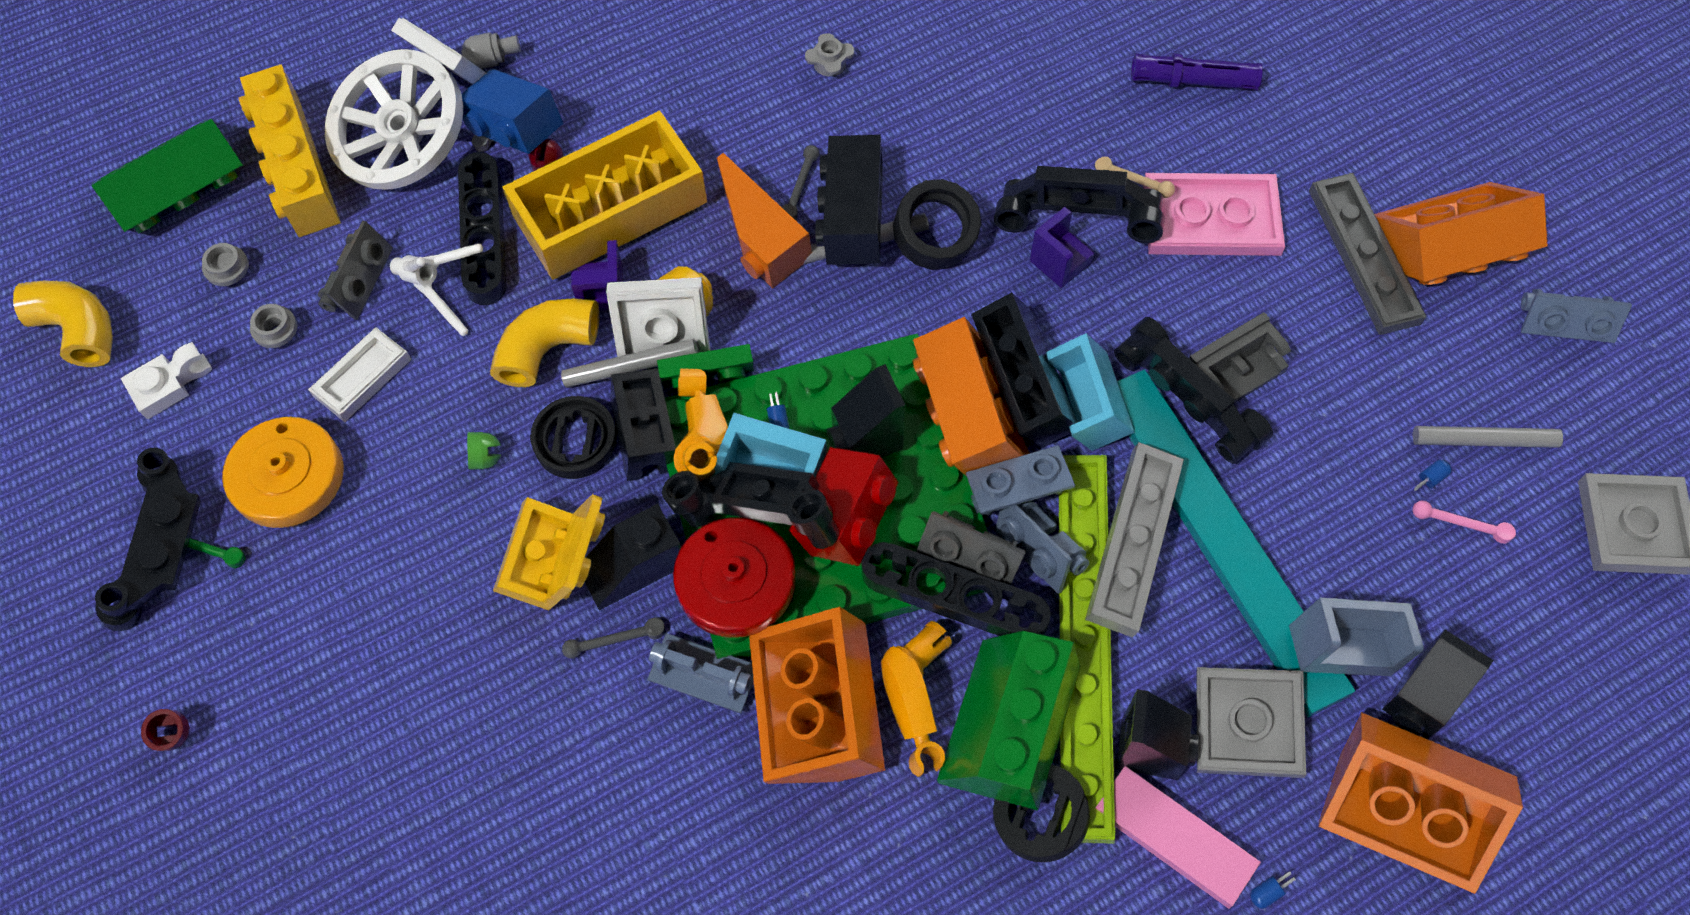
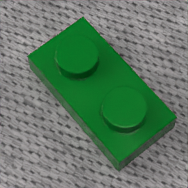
M750 344L657 360L663 387L672 386L673 391H678V379L681 368L701 369L706 373V379L718 378L719 383L745 378L746 372L754 371Z

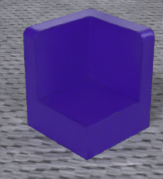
M1066 207L1062 208L1035 230L1030 255V262L1060 288H1063L1092 263L1094 252L1069 232L1072 212Z
M617 240L607 241L608 262L586 263L578 267L576 271H571V286L575 298L596 300L599 305V311L609 310L606 294L607 283L623 282V264Z

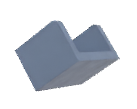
M1320 597L1289 625L1299 667L1303 672L1392 676L1422 653L1424 649L1411 603Z

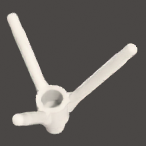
M481 244L427 257L407 255L403 258L396 257L391 261L390 270L393 274L399 275L403 281L413 283L461 336L468 334V329L432 289V283L437 276V267L440 264L483 251Z

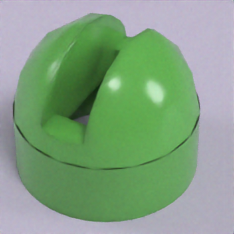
M487 432L467 433L469 470L487 469L498 463L501 454H488V447L501 446V443L494 435Z

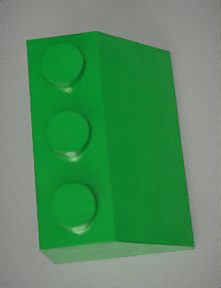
M211 118L200 122L92 182L91 186L123 231L126 232L134 228L139 234L159 223L161 219L157 213L171 205L177 211H180L198 201L200 197L196 191L212 183L215 189H218L238 178L239 176L235 169L243 164Z
M1019 631L982 640L945 753V761L937 778L939 784L1038 811L1081 667L1074 642L1027 631Z

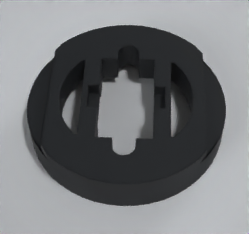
M568 396L550 403L537 415L531 428L530 440L532 449L545 470L561 478L578 479L590 476L603 468L614 451L617 432L610 412L601 403L584 396ZM581 415L583 423H587L585 445H583L582 455H575L574 459L568 462L566 454H562L563 436L566 433L567 422H575V418ZM599 425L602 433L598 447L593 451L596 428ZM556 426L552 452H550L548 449V438L550 432Z
M1052 764L1046 785L1053 783V791L1059 796L1055 804V812L1052 820L1049 821L1044 836L1036 834L1034 840H1027L1029 834L1027 830L1022 828L1026 820L1025 816L1028 808L1019 805L1014 820L1011 823L1010 810L1012 803L995 799L993 806L995 827L1004 844L1019 857L1033 862H1052L1072 853L1083 841L1090 822L1089 804L1082 786L1067 770ZM1070 800L1072 806L1070 821L1066 828L1057 835L1068 801Z

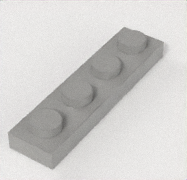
M1140 442L1132 450L1085 620L1132 638L1139 632L1184 459Z

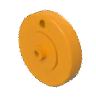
M300 417L270 419L248 430L232 446L223 466V488L231 504L249 521L270 528L295 526L318 515L334 499L343 479V457L335 441L319 424Z

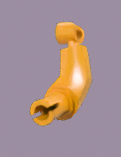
M681 368L678 379V396L693 398H690L685 405L688 434L675 449L674 465L678 472L691 471L702 481L715 473L716 455L728 425L716 395H706V373L701 369Z
M934 621L928 622L925 628L905 646L890 647L881 660L884 687L897 724L904 739L914 738L916 749L910 755L908 763L911 772L917 777L924 774V765L920 758L921 753L928 754L932 758L936 772L943 766L945 761V752L942 747L930 741L929 734L936 732L937 727L923 679V670L944 650L951 647L952 640L950 636H945L942 640L939 639L947 631Z

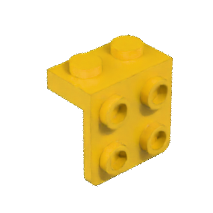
M592 494L573 514L527 497L522 502L493 591L549 611L560 600H567L575 586L581 588L591 566V559L585 558L589 542L597 540L605 520V514L599 512L602 497Z

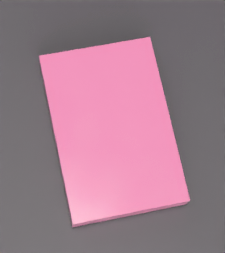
M1145 173L1147 178L1160 183L1170 181L1175 186L1174 194L1169 198H1163L1162 212L1165 216L1163 235L1159 240L1148 243V254L1282 256L1285 249L1276 174Z

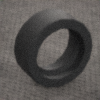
M944 179L925 180L913 186L902 198L893 222L894 239L901 253L915 265L930 270L947 269L961 262L978 239L981 227L980 210L972 195L959 184ZM927 202L947 205L957 213L962 222L960 238L955 244L944 248L925 244L915 235L911 226V218L916 208Z

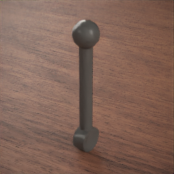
M814 145L806 146L803 150L805 160L788 204L782 206L795 220L798 218L796 206L811 165L820 155L819 149Z
M651 618L643 627L581 642L569 639L563 644L562 653L565 657L574 659L582 651L643 636H648L653 640L659 639L665 633V626L661 619Z

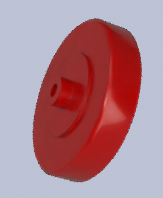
M729 517L702 526L685 541L675 561L673 581L679 603L687 617L694 624L714 635L737 638L750 636L765 630L785 613L794 595L796 573L790 548L782 536L774 529L754 519Z

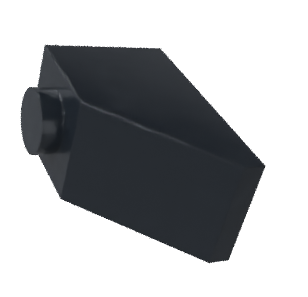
M886 364L876 367L831 407L832 427L827 428L826 431L832 448L880 455L881 458L903 450L905 403Z
M659 504L614 525L585 557L591 559V566L584 583L599 611L674 572L675 561L681 545Z
M1444 630L1411 662L1382 710L1391 715L1395 724L1401 729L1429 739L1446 725L1494 660L1447 630Z
M1137 689L1121 719L1116 769L1122 770L1126 766L1135 773L1178 780L1187 766H1194L1197 759L1199 736L1191 734L1192 716L1149 691Z

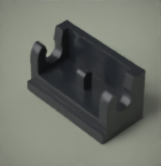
M658 368L611 374L610 402L627 481L639 480L643 475V468L648 465H657L659 473H665L668 470L667 464H670L671 455H674L676 447Z

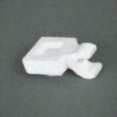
M191 342L177 349L173 354L171 362L161 354L125 375L121 380L138 411L145 418L150 419L189 396L184 385L194 379L205 376L212 370V367L203 353L200 354L196 346Z

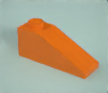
M722 153L717 157L743 255L740 258L741 263L754 279L761 277L773 289L800 268L812 253L809 232L729 157Z

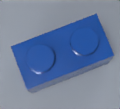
M495 69L488 71L462 93L463 122L474 135L489 138L507 148L512 147L530 154L564 124L548 88Z

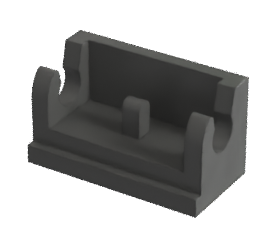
M1263 312L1190 355L1189 359L1237 402L1285 373L1288 364L1282 356L1290 353L1291 349L1284 337L1270 323V318L1267 314Z

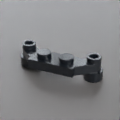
M1037 166L1036 173L1022 180L1012 179L1006 182L1003 197L996 204L994 223L998 228L1006 232H1021L1029 224L1031 211L1035 209L1060 211L1066 207L1071 212L1125 216L1128 218L1127 234L1129 237L1137 242L1152 243L1159 240L1163 235L1165 216L1162 212L1163 195L1155 189H1143L1127 178L1128 172Z
M1144 317L1130 330L1131 335L1114 349L1115 357L1126 369L1133 370L1138 365L1146 368L1154 383L1164 391H1172L1183 402L1185 410L1194 420L1200 423L1206 422L1220 438L1215 443L1217 451L1229 463L1236 464L1251 449L1258 450L1273 437V430L1268 421L1260 413L1250 408H1247L1240 414L1234 405L1235 399L1170 342L1167 332L1156 320Z
M160 448L145 449L137 458V478L146 494L123 570L117 580L104 584L95 594L96 614L101 623L112 631H125L132 628L141 618L142 605L165 589L176 591L201 500L199 495L188 493L181 481L176 463ZM121 600L117 605L110 606L114 601Z
M729 462L726 470L702 481L691 471L678 472L672 475L662 488V497L673 512L683 515L689 525L695 528L708 524L714 514L719 513L793 525L800 534L808 537L814 547L819 549L830 547L839 537V528L832 519L833 509L823 493L818 491L820 485L812 473Z

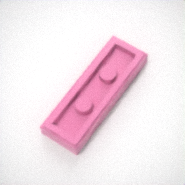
M1124 766L1115 779V827L1230 909L1261 862L1126 766ZM1102 798L1095 809L1104 814Z

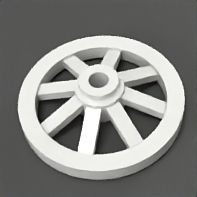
M393 50L368 59L354 69L341 83L328 108L325 121V140L332 160L351 179L373 189L388 190L401 188L422 179L445 159L458 137L463 119V101L460 88L452 74L439 61L420 51ZM402 71L400 99L394 100L380 78ZM417 71L432 76L435 80L415 104ZM367 88L370 89L381 105L376 114L353 108L358 98ZM442 98L441 117L424 119L437 101ZM348 122L373 128L377 132L347 144L346 130ZM434 134L429 143L421 150L419 142L423 136ZM385 146L371 168L363 167L353 159ZM402 148H404L409 161L390 168Z

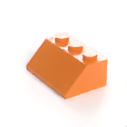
M1487 182L1374 214L1404 274L1419 280V283L1424 285L1442 283L1447 280V275L1457 272L1475 273L1484 271L1488 268L1489 263L1499 260H1522L1529 256L1530 251L1548 247L1544 194L1493 182Z
M965 317L913 340L918 357L913 359V365L920 381L928 386L931 398L926 399V406L933 422L937 426H941L944 439L939 441V447L949 467L955 466L966 476L968 471L1030 454L1025 439L1018 433L979 333Z
M836 607L773 625L759 633L750 635L763 782L767 784L840 782L885 771L866 623L843 608Z
M1361 712L1340 754L1318 827L1475 894L1519 816L1523 804L1517 776Z

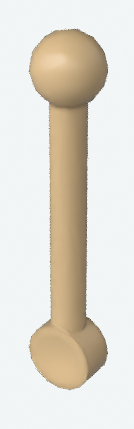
M1101 157L1095 162L1096 170L1128 172L1127 178L1129 180L1159 191L1163 198H1169L1175 192V186L1172 182L1163 181L1160 183L1113 165L1109 157Z

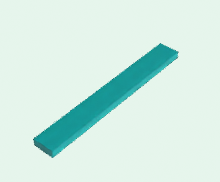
M1144 369L1117 381L1134 429V433L1128 435L1134 446L1140 442L1184 459L1172 503L1174 509L1276 669L1301 671L1289 625L1304 611L1146 370ZM1303 672L1304 713L1307 718L1349 698L1355 692L1345 674Z

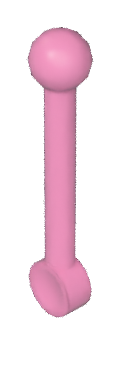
M1418 501L1412 508L1414 516L1418 519L1431 517L1493 535L1494 539L1501 544L1509 543L1516 535L1515 528L1509 523L1503 522L1495 526L1432 508L1427 501Z

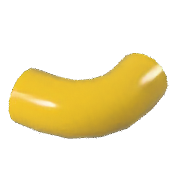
M33 281L19 283L15 287L13 292L14 309L18 319L24 326H61L60 356L68 363L83 367L103 366L110 361L113 340L111 319L108 311L95 294L67 281Z
M577 298L547 300L524 310L505 328L494 352L490 375L500 383L509 386L530 387L536 383L540 362L550 348L559 344L594 345L599 328L598 302L596 300Z

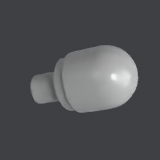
M488 32L466 39L462 45L461 52L462 56L480 69L498 66L499 63L505 62L504 55L521 52V47L517 35L500 39L498 33L492 34Z

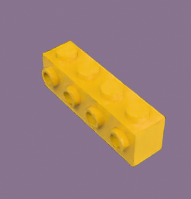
M282 64L240 77L245 95L238 97L247 120L249 122L254 121L255 127L248 130L257 152L264 153L265 159L259 161V166L269 186L274 185L276 192L270 193L269 197L278 218L287 217L298 237L340 224L341 222L299 97Z

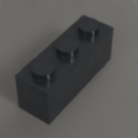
M881 134L829 136L828 154H820L821 181H826V186H818V212L824 213V219L816 220V246H824L827 265L880 264L883 189Z
M1011 292L972 313L971 316L1019 435L1040 449L1070 434L1069 427L1078 421L1056 369L1047 361L1045 353L1048 349L1031 309Z

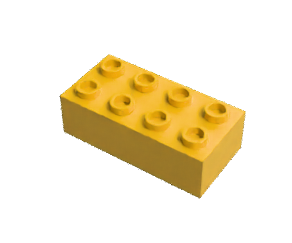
M657 111L502 186L513 218L552 280L606 254L607 241L617 240L618 247L707 203L703 172L661 111Z

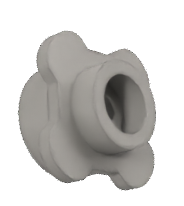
M825 33L818 37V43L813 49H808L805 52V60L808 64H814V68L819 74L828 77L836 76L846 68V59L854 56V47L849 43H841L830 33Z

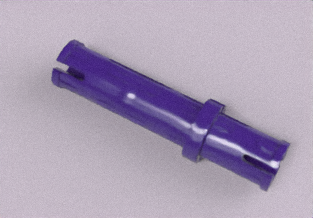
M1134 53L1131 66V81H1155L1168 83V87L1177 88L1179 84H1193L1258 91L1262 81L1263 66L1262 63L1183 58V55L1179 53H1172L1171 57Z

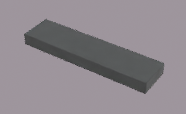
M1354 173L1312 182L1309 193L1378 334L1383 335L1421 325L1426 315Z

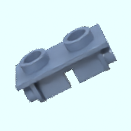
M1534 289L1532 293L1525 292L1521 299V309L1528 311L1521 328V333L1615 343L1632 304L1614 301L1610 296H1604L1602 299L1580 296L1570 297L1561 294L1543 293L1541 289Z
M1059 445L966 472V477L973 493L971 499L976 513H980V515H991L992 512L1051 494L1059 495L1062 494V491L1075 488L1074 481Z
M1033 500L1000 509L995 531L1002 539L1009 542L1017 541L1016 547L1025 550L1023 559L1031 566L1034 573L1044 579L1058 594L1063 590L1068 573L1072 572L1077 576L1087 569L1089 561L1085 558L1086 551L1079 547L1064 531L1052 537L1048 536V534L1055 531L1057 524Z
M668 633L665 634L662 643L655 642L650 652L649 661L654 662L647 678L648 681L742 714L754 683L752 663L733 656L717 659L715 650Z

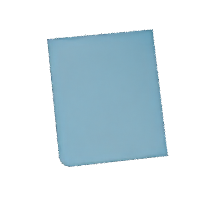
M1087 333L1045 353L1048 363L1062 375L1078 421L1069 427L1072 437L1091 451H1094L1134 433L1108 354Z
M733 413L716 455L715 474L726 470L729 462L812 473L816 477L827 455V444L825 439Z

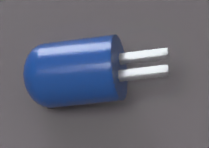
M776 392L777 405L774 406L772 394H769L771 407L767 408L769 423L789 429L785 405L779 404Z
M1441 459L1435 461L1419 474L1422 482L1415 487L1414 491L1424 484L1431 489L1451 474L1450 464Z
M1288 872L1278 880L1271 876L1251 890V901L1256 907L1265 909L1286 895L1283 888L1296 879L1293 877L1280 886L1279 883L1290 876L1291 872Z

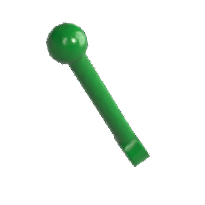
M190 538L188 548L222 558L231 568H239L245 563L246 556L238 547H231L225 550Z

